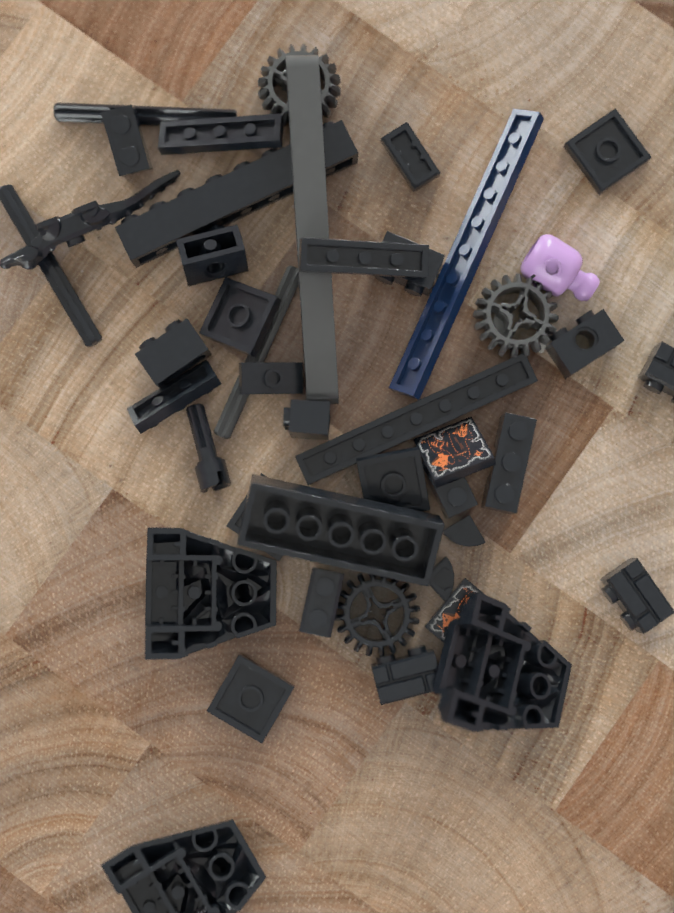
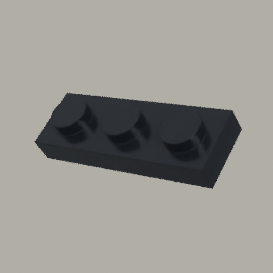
M206 359L127 408V411L134 426L142 434L148 429L157 426L172 414L183 410L201 396L209 394L222 383Z

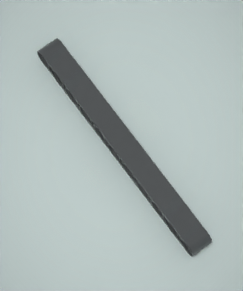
M318 54L286 56V80L306 400L327 401L331 405L339 403L332 273L299 272L300 238L329 239Z

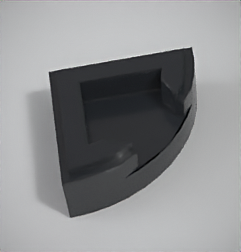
M470 515L443 530V534L450 541L461 546L472 547L486 543Z
M446 556L434 566L429 584L443 601H446L451 595L454 586L453 566Z

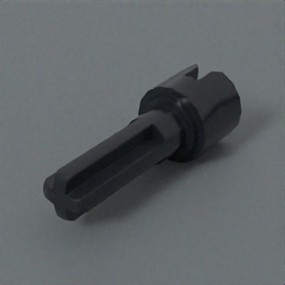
M200 403L188 406L186 412L199 462L195 466V472L200 491L206 493L210 487L214 491L224 489L231 485V480L225 459L217 456L205 408Z

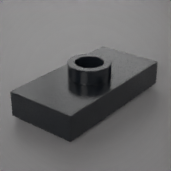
M408 122L381 137L382 145L413 192L440 176V171Z
M303 362L239 363V394H303Z

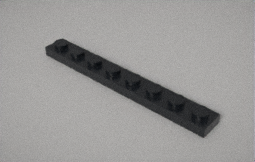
M522 353L517 355L516 358L506 360L298 454L295 458L307 484L311 485L357 464L356 458L384 452L532 385L538 380L528 358Z

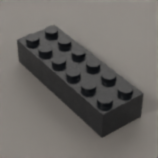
M252 474L237 545L429 587L445 524L439 515Z

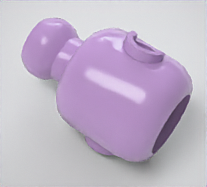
M549 234L542 235L536 240L520 268L524 278H532L534 287L542 284V289L546 292H552V296L555 297L562 295L569 289L579 301H588L600 283L597 275L580 270L583 258L576 249Z

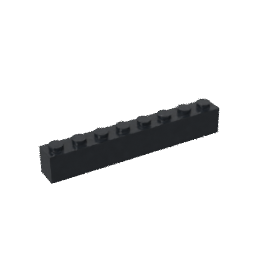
M342 120L336 123L333 121L324 123L323 138L327 178L357 164L358 151ZM290 142L289 145L279 150L278 148L267 150L261 155L260 159L251 163L250 161H245L236 165L232 172L224 176L221 174L214 175L205 181V185L196 189H184L177 194V198L169 202H157L149 207V211L139 216L133 214L122 219L121 224L116 226L115 229L134 266L137 268L178 249L177 239L208 232L214 224L226 226L292 195L293 178Z

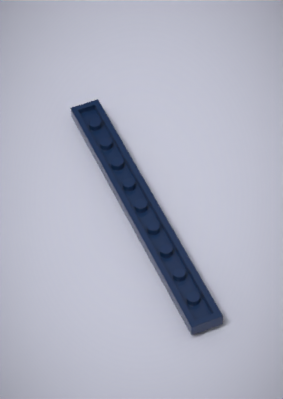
M513 108L389 388L394 392L420 400L543 123L544 117L540 112Z

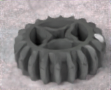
M291 44L289 46V53L286 54L279 48L277 51L278 59L269 56L267 59L269 66H262L261 75L263 77L258 79V87L261 88L258 91L259 99L264 100L262 107L265 111L271 110L269 114L281 113L284 126L289 122L288 101L286 104L282 102L275 94L274 89L277 84L287 93L286 56L319 55V50L316 47L309 53L305 44L301 46L300 51H295V47ZM327 54L319 57L320 78L325 86L324 90H321L322 116L329 118L331 116L330 108H336L338 105V100L335 97L341 95V88L337 86L340 84V76L335 74L336 65L334 63L328 64L329 57Z
M520 273L514 276L513 282H511L508 275H503L502 285L494 279L490 283L491 289L484 288L481 292L485 299L478 298L475 302V305L482 310H475L473 317L482 319V321L477 322L474 325V329L485 330L480 335L479 340L485 341L487 338H490L491 342L487 349L491 351L496 345L500 346L498 355L501 357L506 353L507 349L510 350V358L517 357L518 349H520L521 354L523 353L525 357L530 355V348L535 353H538L541 350L540 343L547 345L551 341L547 334H554L557 330L550 323L557 322L559 316L550 312L555 310L558 305L555 302H547L551 298L552 292L542 294L540 292L543 288L542 284H538L536 287L532 286V278L526 279L525 283H523ZM519 294L515 303L506 304L502 302L501 305L494 303L496 299L503 295ZM528 299L537 307L540 320L537 319V315L529 311L527 306ZM520 305V308H519V310H518V312H519L518 317H519L520 319H519V321L516 322L515 325L511 328L512 323H513V321H512V319H513L512 313H513V311L516 310L517 307ZM491 313H494L504 323L503 335L495 328ZM533 328L537 330L536 334L530 338L523 340L512 339L517 329L529 330Z

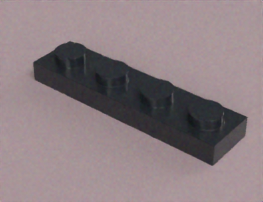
M279 113L160 122L158 149L161 155L282 148L284 120L282 114Z
M300 238L299 272L406 278L428 277L429 245Z

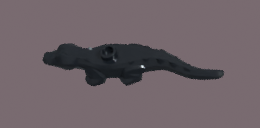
M179 170L153 181L125 200L99 205L95 200L73 209L72 213L65 216H55L36 224V230L40 234L27 246L2 258L0 261L1 268L9 269L13 266H21L24 269L31 270L36 268L57 246L67 243L68 248L85 242L84 235L101 230L107 225H113L122 218L130 216L134 211L142 208L147 201L154 198L157 193L163 192L168 185L175 183L180 176Z

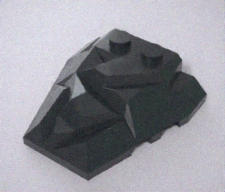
M147 528L145 660L180 659L202 649H209L234 638L238 639L276 626V560L221 543L215 539L207 538L182 528Z
M474 592L464 604L460 618L453 619L448 625L433 685L434 694L440 696L438 709L441 720L444 723L469 732L559 728L572 664L546 640L537 639L530 632L532 628L526 622H519L510 614L511 609L505 603L482 593Z
M233 819L130 845L101 864L116 893L122 894L132 913H236L243 908L267 878Z

